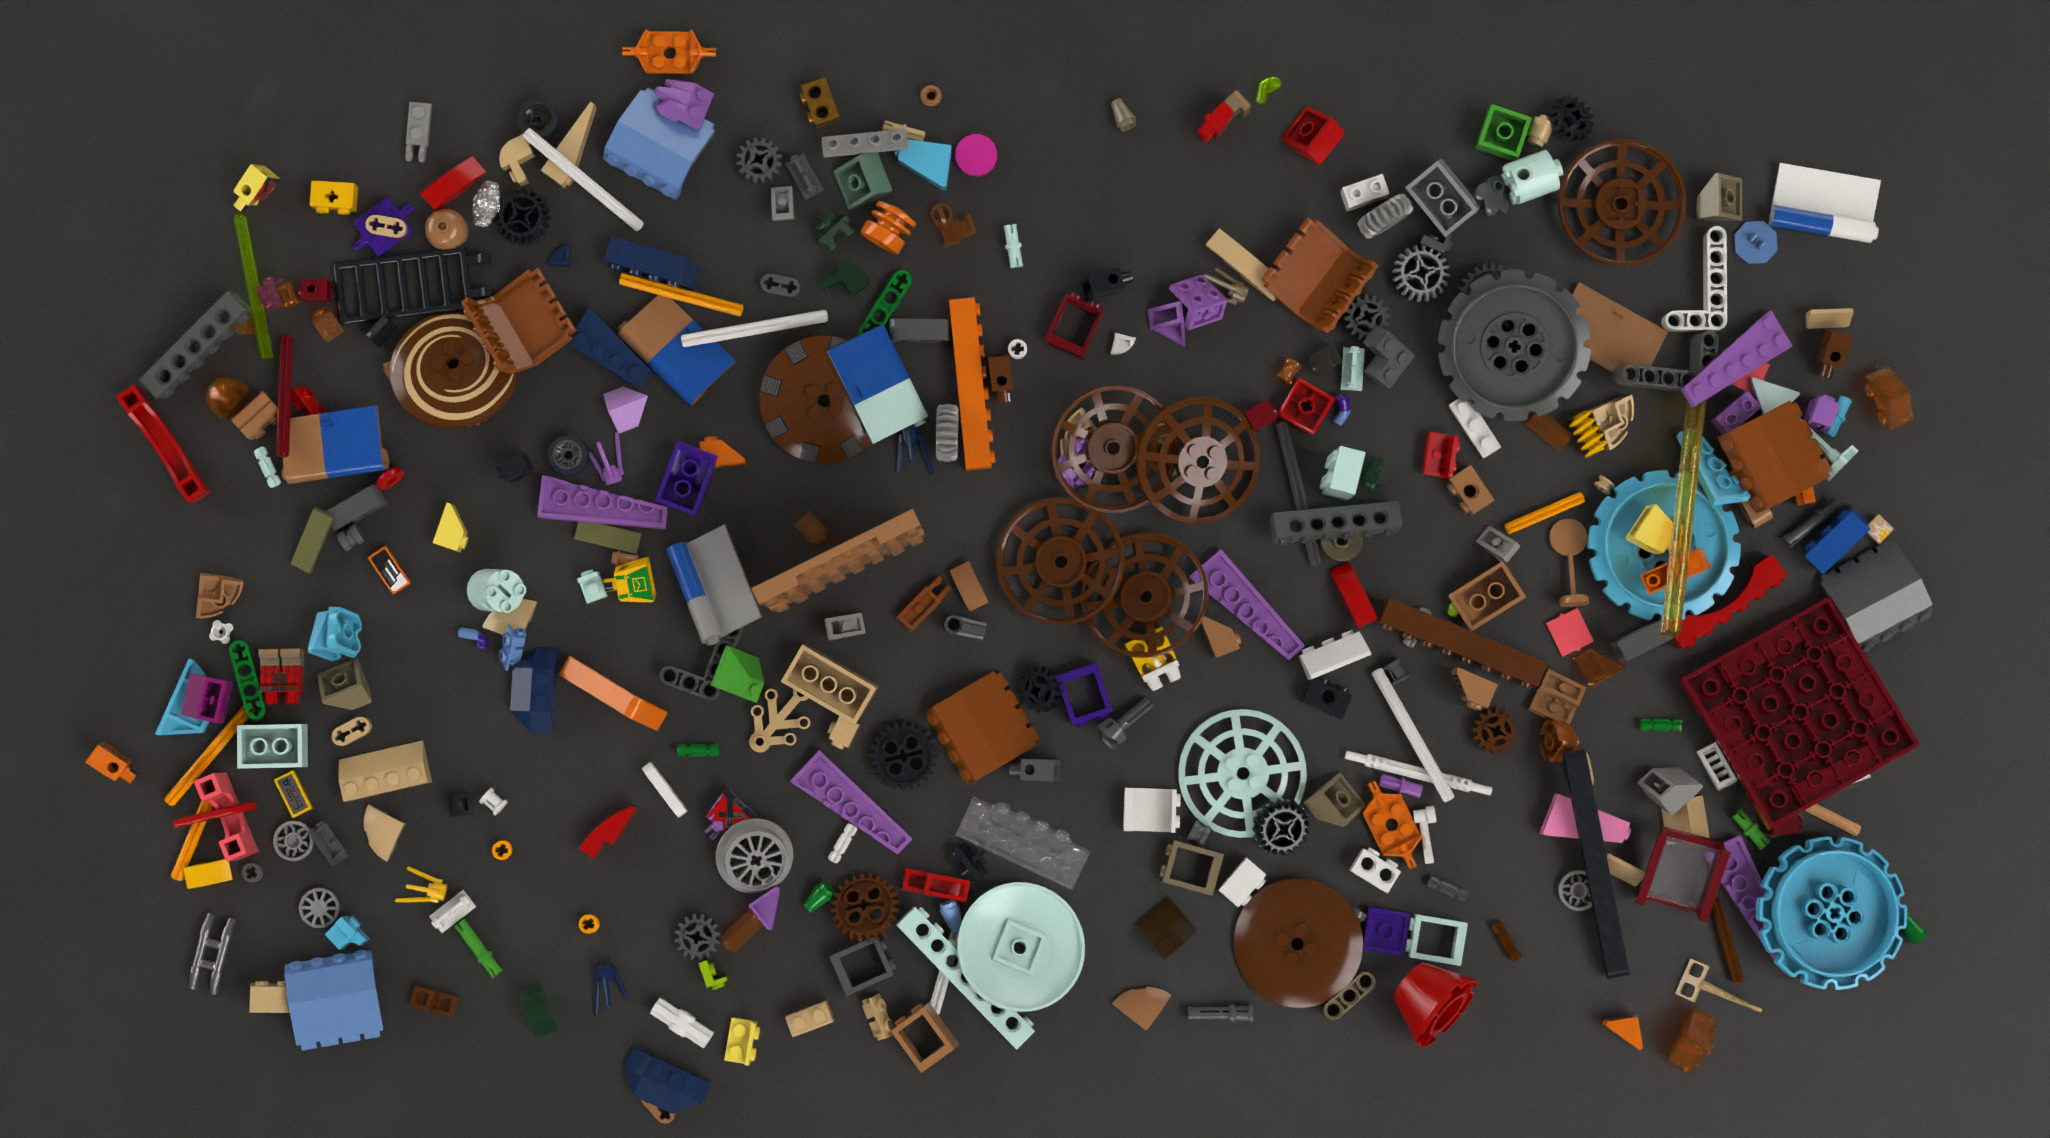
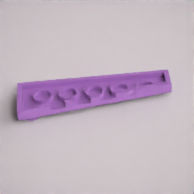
M1221 549L1202 565L1208 582V594L1287 660H1290L1305 647ZM1197 570L1189 576L1194 583L1201 582Z
M820 750L791 779L794 785L896 854H899L913 839Z
M1737 835L1724 842L1726 851H1729L1731 854L1721 884L1760 939L1759 930L1763 929L1764 924L1762 921L1756 920L1757 897L1765 895V890L1760 887L1762 879L1741 835ZM1710 851L1701 852L1702 857L1710 867L1715 853ZM1769 953L1773 960H1775L1776 953Z

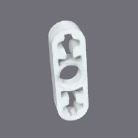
M649 762L642 767L645 775L677 817L685 814L688 810L654 764Z

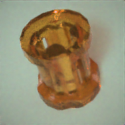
M293 281L276 287V291L280 293L283 300V308H290L301 303V299L297 297L294 290L295 284Z
M1287 357L1285 365L1275 376L1291 386L1293 383L1292 379L1302 369V366Z

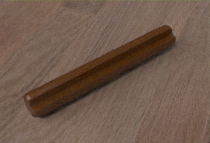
M1715 899L1711 911L1733 983H1738L1744 980L1722 900Z

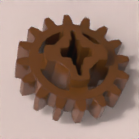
M1495 708L1494 713L1487 709L1486 716L1480 713L1479 717L1481 720H1474L1477 728L1471 729V731L1477 734L1473 737V740H1479L1477 747L1484 746L1483 752L1485 753L1491 749L1493 755H1496L1498 749L1501 754L1505 753V747L1511 750L1512 746L1510 743H1517V740L1513 737L1519 734L1518 731L1514 730L1518 723L1511 722L1514 716L1507 717L1506 710H1503L1500 714L1499 708ZM1491 717H1497L1493 723L1485 722ZM1505 722L1507 723V725H1508V727H1509V733L1506 732V730H1505V727H1504ZM1498 726L1497 730L1502 735H1494L1493 737V732L1489 728H1496ZM1481 730L1485 731L1486 740L1483 739ZM1502 739L1505 741L1501 745L1493 746L1497 740Z

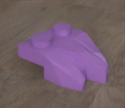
M666 79V87L658 86L655 88V96L663 101L655 107L661 116L675 124L680 120L698 130L702 125L714 93L696 83Z

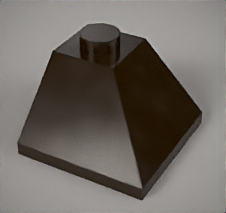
M1167 898L1137 924V927L1164 959L1182 946L1197 931L1170 898Z

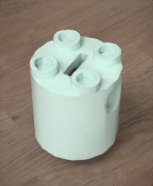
M1547 150L1512 161L1502 167L1504 173L1501 174V179L1504 185L1509 187V198L1513 205L1530 201L1560 189L1559 176L1563 175V169L1558 159L1553 160Z
M502 569L479 570L471 576L467 586L469 601L474 607L482 611L509 613L520 605L526 593V587L523 585L520 577L513 571Z

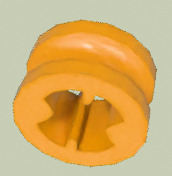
M506 840L496 842L492 848L493 856L499 860L507 859L512 854L511 844ZM502 844L506 845L505 849L508 848V853H504L503 856L498 854L500 852H497V847H501Z
M586 914L579 920V928L586 934L596 932L600 926L599 919L592 914ZM593 919L594 922L592 924H594V927L586 929L584 921Z

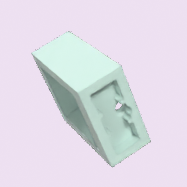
M1414 914V917L1410 918L1409 931H1411L1410 939H1407L1405 952H1408L1407 956L1411 958L1461 966L1468 923ZM1421 921L1455 926L1450 958L1416 952Z

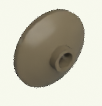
M1332 521L1334 527L1341 528L1338 521ZM1357 535L1352 539L1336 537L1331 541H1322L1320 539L1322 549L1329 557L1338 561H1347L1358 555L1363 545L1362 535ZM1341 539L1344 544L1338 545L1337 540Z

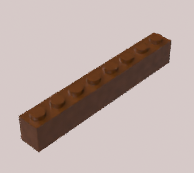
M1386 598L1377 620L1378 623L1382 624L1381 628L1393 632L1395 629L1402 632L1401 636L1413 641V638L1421 640L1420 644L1432 649L1434 645L1441 648L1440 652L1452 657L1455 654L1460 656V661L1472 665L1475 662L1480 664V669L1489 673L1492 670L1500 673L1499 677L1509 681L1514 678L1520 681V686L1531 689L1532 686H1539L1548 664L1392 598Z

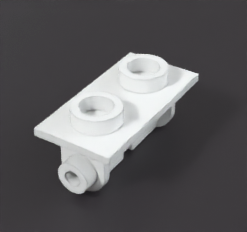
M462 890L429 917L432 920V925L443 933L472 911L476 905L466 892Z

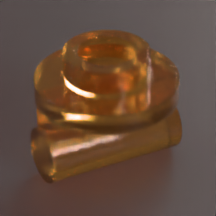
M251 312L248 314L249 318L241 325L238 324L234 328L239 335L255 334Z

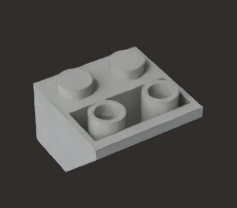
M1679 767L1652 768L1637 782L1648 798L1671 816L1679 811L1682 806L1703 788L1702 784Z

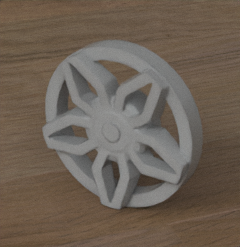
M300 821L283 823L278 827L273 837V845L277 854L288 861H298L307 857L313 849L314 841L310 837V844H308L303 839L307 838L309 835L308 831L311 829ZM292 824L300 825L303 828L299 829L296 832V829ZM288 825L292 829V833L288 832ZM284 828V834L286 835V837L282 836L278 838L279 833ZM306 830L307 832H306L305 835L302 837V836L300 835V833H301L302 831ZM284 839L285 844L278 843V841ZM304 844L308 849H302L301 845ZM279 847H287L286 855L280 851ZM290 849H291V850H294V852H293V854H292L291 857H290ZM297 849L300 852H304L303 855L294 858L297 854Z
M1575 870L1567 873L1561 879L1558 894L1566 907L1576 911H1583L1592 907V903L1584 899L1586 895L1590 898L1589 888L1585 885L1587 879L1582 882V878L1579 875H1586L1585 871ZM1574 874L1576 875L1578 882H1574ZM1570 877V882L1572 883V885H1563L1567 878ZM1569 887L1570 891L1566 892L1562 888ZM1563 894L1571 895L1568 903L1564 899ZM1575 898L1576 902L1571 906L1572 899ZM1580 899L1582 900V902L1588 904L1583 907H1577V905L1580 903Z

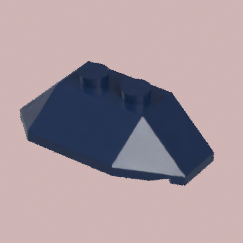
M536 648L513 667L510 711L531 733L553 734L559 649Z
M635 1047L632 1048L624 1065L633 1096L672 1114L702 1103L711 1085V1082Z

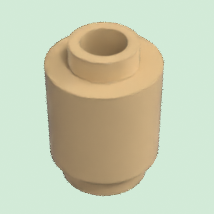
M1542 114L1540 117L1535 116L1527 133V142L1542 148L1547 143L1553 130L1554 124L1550 123L1552 118Z

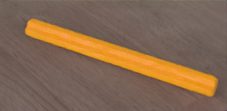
M622 273L619 279V284L738 317L743 313L744 306L739 303L683 288H676L665 283L655 282L627 273Z
M244 705L166 795L164 801L167 804L174 806L194 781L197 780L236 734L237 725H243L248 720Z

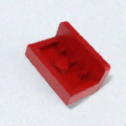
M1428 432L1421 474L1444 479L1452 478L1457 468L1455 458L1460 449L1459 436Z

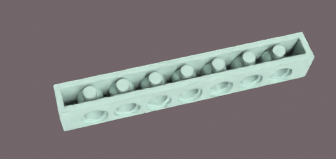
M913 906L896 925L1017 1050L1035 1032L1031 1028L1034 1025L1033 1022L1026 1015L1021 1017L1017 1012L1001 1009L998 1013L992 1012V1004L982 997H977L970 984L962 981L961 974L963 972L959 964L956 942L952 938L947 940L942 935L945 931L936 922L932 925L927 920L929 914L922 907L917 909ZM920 924H926L928 927L927 933L923 936L918 935L916 932V928ZM936 939L941 940L943 943L939 951H933L931 948L932 942ZM956 955V965L948 966L946 964L947 957ZM1009 1017L1017 1019V1024L1013 1028H1007L1006 1021Z

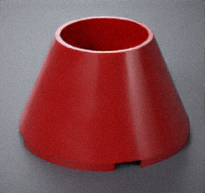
M1424 962L1414 967L1405 976L1394 993V1000L1419 1047L1425 1048L1437 1040L1434 1037L1439 1032L1446 1033L1458 1020L1475 995L1472 992L1473 986L1475 988L1478 986L1475 979Z

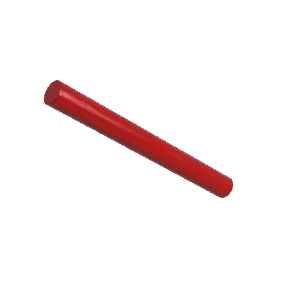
M251 801L173 820V825L175 828L254 810L257 809L256 801Z

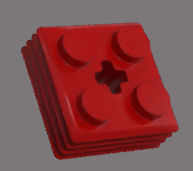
M1298 378L1278 411V416L1313 436L1334 403L1335 398L1302 378ZM1309 402L1311 411L1307 410L1304 412L1301 403Z

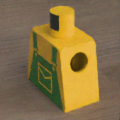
M649 557L618 565L614 571V578L604 579L605 591L617 590L618 598L621 602H654L656 590Z

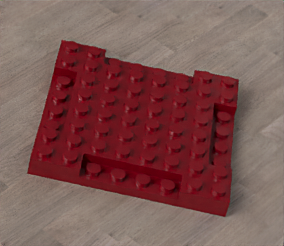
M1830 597L1679 680L1680 685L1700 718L1703 717L1746 789V795L1768 831L1920 746V743Z

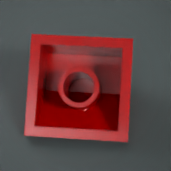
M1306 106L1282 136L1281 140L1305 159L1320 166L1346 132L1332 117Z

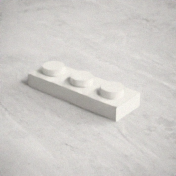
M1457 399L1449 404L1448 407L1480 457L1484 459L1501 448L1480 413L1473 410V402L1471 400L1462 402L1460 399Z

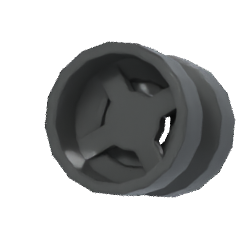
M356 523L350 525L346 531L341 530L336 533L339 543L346 552L353 549L354 545L362 544L366 541Z

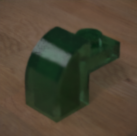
M847 261L835 263L834 265L838 272L835 274L833 271L822 277L823 280L820 282L825 292L844 282L851 296L870 287V283L861 268Z
M541 984L520 991L521 1003L530 1029H533L536 1037L538 1038L557 1031V1025L549 1011L548 998Z

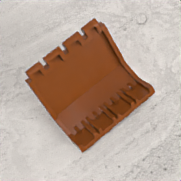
M1307 217L1298 229L1302 235L1298 233L1293 235L1285 246L1289 252L1282 250L1273 262V265L1277 267L1276 270L1270 267L1261 279L1265 282L1263 287L1292 313L1317 330L1328 334L1335 328L1342 314L1349 309L1354 298L1361 293L1366 282L1373 277L1379 265L1348 248L1319 220H1311Z
M540 268L534 271L527 270L492 297L479 301L467 297L461 301L465 316L474 324L473 330L484 341V349L492 355L494 359L493 364L500 372L514 374L539 365L573 339L571 335L576 332V328L570 318H565L567 313L560 301H555L557 296L548 283L545 284L547 280Z
M1788 401L1717 437L1741 482V486L1751 495L1749 499L1756 513L1769 509L1830 477L1829 472L1832 471V468L1826 457L1820 458L1819 455L1823 454V451L1816 438L1810 439L1809 436L1813 435V432L1806 419L1800 420L1799 417L1803 416V413L1797 402L1792 404L1791 401Z
M994 671L925 711L929 724L936 730L939 741L947 749L950 760L955 763L961 779L968 786L1037 745L1035 741L1040 739L1033 725L1027 728L1026 724L1031 721L1022 707L1019 709L1015 708L1019 701L1012 689L1005 691L1004 687L1009 684L1002 672L995 674Z

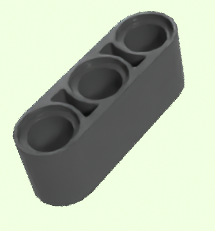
M889 319V337L892 342H951V320Z
M377 484L365 488L326 511L335 516L331 525L334 533L347 528L388 503L382 491L377 487Z

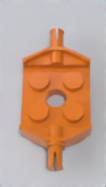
M646 29L637 46L622 47V56H635L638 58L646 74H693L701 58H704V56L716 57V48L701 47L693 30H690V32L648 31ZM668 48L676 50V55L671 59L664 56V52Z
M1376 780L1368 783L1367 785L1373 796L1362 814L1382 855L1401 856L1404 858L1408 869L1416 867L1417 865L1411 854L1422 839V835L1418 831L1402 798V794L1382 793ZM1390 818L1395 819L1397 822V828L1393 831H1389L1385 825L1386 821Z

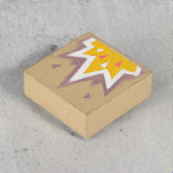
M1877 514L1869 522L1871 530L1866 534L1878 545L1894 528Z

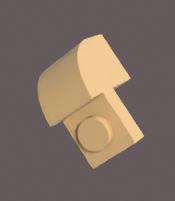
M522 134L508 141L503 146L499 161L504 171L512 169L509 171V174L514 183L518 182L521 187L529 184L520 164L534 158L535 155Z

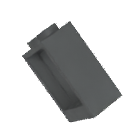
M1664 619L1656 620L1609 644L1618 662H1627L1673 639L1671 635L1673 630Z
M872 936L869 943L867 940H864L829 956L846 996L895 974L893 970L897 968L892 957L888 958L885 950L888 947L883 937L876 940ZM874 943L886 972L853 986L841 957Z

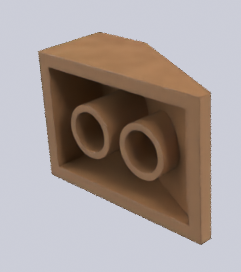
M1505 561L1498 563L1448 595L1471 632L1527 597Z

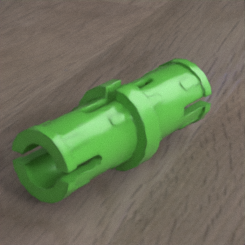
M1742 808L1731 816L1744 830L1743 834L1749 836L1759 850L1763 849L1766 846L1765 844L1768 845L1770 843V840L1758 828L1759 825L1756 822L1753 823Z

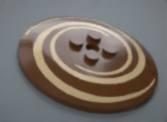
M461 310L437 313L416 323L402 336L391 358L390 380L399 403L414 418L435 427L463 428L485 421L496 414L508 402L516 388L519 372L508 374L496 369L493 364L494 359L492 355L483 347L484 341L473 330L474 324ZM451 361L459 362V365L454 369L447 367Z

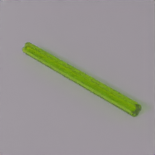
M244 214L235 215L233 219L261 359H270L273 357L247 220Z

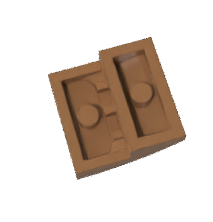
M1547 669L1528 710L1548 720H1562L1570 724L1587 687Z

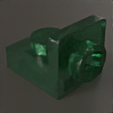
M1377 456L1362 478L1366 482L1364 485L1373 491H1376V489L1382 490L1384 487L1383 484L1374 479V477L1379 478L1385 468L1382 466L1384 460Z

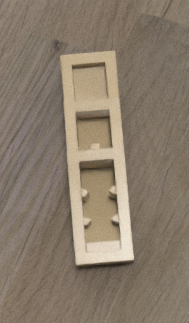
M1219 228L1206 243V247L1222 258L1244 280L1274 302L1276 298L1263 287L1265 282L1261 279L1268 268Z

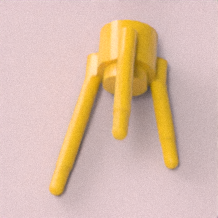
M410 866L407 867L408 871L433 882V884L429 883L428 888L407 884L406 888L427 892V896L431 897L396 898L395 902L438 903L439 900L444 901L447 884H442V879L434 878Z

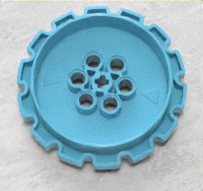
M1658 470L1644 473L1642 482L1638 481L1636 477L1629 478L1614 488L1615 498L1607 496L1603 499L1594 514L1599 523L1597 526H1590L1587 548L1595 552V556L1589 559L1591 571L1596 581H1605L1606 586L1602 590L1603 593L1616 606H1622L1626 603L1629 607L1628 613L1633 616L1651 620L1653 615L1657 614L1659 620L1664 619L1665 622L1685 619L1686 611H1689L1692 615H1698L1714 604L1713 594L1718 596L1724 595L1734 579V575L1729 570L1730 567L1739 565L1741 544L1733 540V536L1739 533L1736 519L1732 511H1723L1722 506L1724 504L1711 505L1706 493L1700 488V482L1697 477L1678 472L1674 478H1671L1667 470ZM1656 504L1678 527V531L1673 539L1681 546L1674 555L1667 550L1662 554L1655 555L1648 552V557L1643 559L1639 555L1640 547L1627 541L1625 538L1644 508L1648 505ZM1682 533L1688 536L1689 541L1687 545H1683L1680 542L1679 538ZM1698 548L1704 549L1712 566L1711 569L1648 595L1640 577L1641 574L1654 569L1658 561L1665 564L1676 559L1678 554L1683 556Z
M1830 836L1815 837L1805 841L1804 849L1800 845H1793L1778 857L1780 866L1778 868L1770 867L1766 872L1760 885L1765 890V895L1757 897L1756 920L1762 921L1764 924L1763 929L1759 930V936L1766 952L1776 953L1774 963L1790 977H1796L1800 974V982L1802 984L1820 989H1826L1828 983L1835 990L1849 989L1858 986V979L1860 977L1862 980L1870 981L1886 968L1884 959H1894L1903 942V938L1898 935V931L1905 929L1907 926V906L1899 902L1900 897L1904 896V890L1897 874L1887 873L1889 863L1874 849H1867L1864 852L1863 843L1845 837H1838L1835 843H1833ZM1824 887L1828 890L1825 898L1822 896V889ZM1845 891L1848 893V900L1846 902L1842 899ZM1810 903L1814 905V911L1812 914L1808 912V906L1810 905ZM1851 912H1854L1855 920L1851 923L1849 915ZM1817 924H1820L1821 932L1817 935L1815 927ZM1838 928H1840L1842 932L1841 937L1839 939H1837L1835 935L1836 930Z

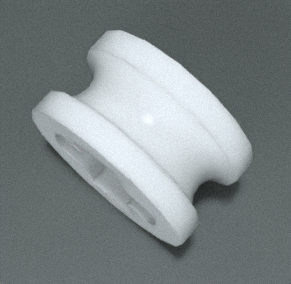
M1015 339L1009 344L1008 353L1014 359H1021L1027 353V345L1024 341ZM1016 344H1021L1020 347L1024 348V351H1020L1019 355H1015V351L1012 352L1011 350Z

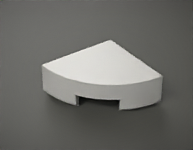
M1115 333L1110 354L1119 355L1127 352L1133 346L1136 338Z

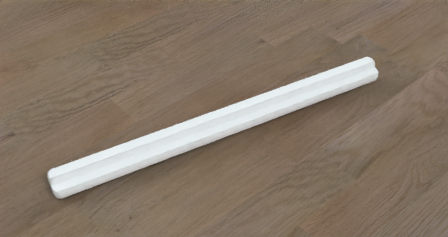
M531 128L525 131L523 134L525 140L635 231H639L644 225L643 221Z
M819 310L685 334L681 336L683 347L824 323L828 321V315L826 310Z
M1378 668L1372 672L1374 680L1444 802L1450 801L1454 798L1451 788L1384 670Z

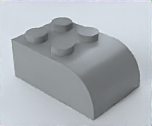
M1443 159L1436 161L1405 187L1445 237L1479 210V206L1473 196Z

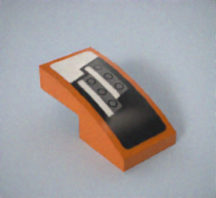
M386 545L368 556L369 561L393 595L411 583Z

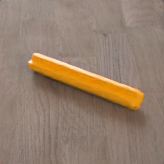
M1578 492L1510 521L1504 525L1505 530L1508 534H1512L1585 502L1584 496L1581 492Z
M201 801L196 814L211 811L213 805L209 801ZM207 821L191 825L171 873V878L178 881L183 880V867L189 866Z

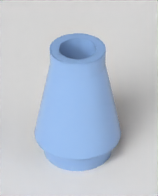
M956 900L945 901L940 904L941 909L939 912L950 928L951 933L958 932L962 922L960 904Z

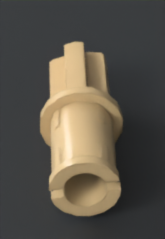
M885 120L882 131L906 129L907 139L924 141V131L907 127V124L901 125Z

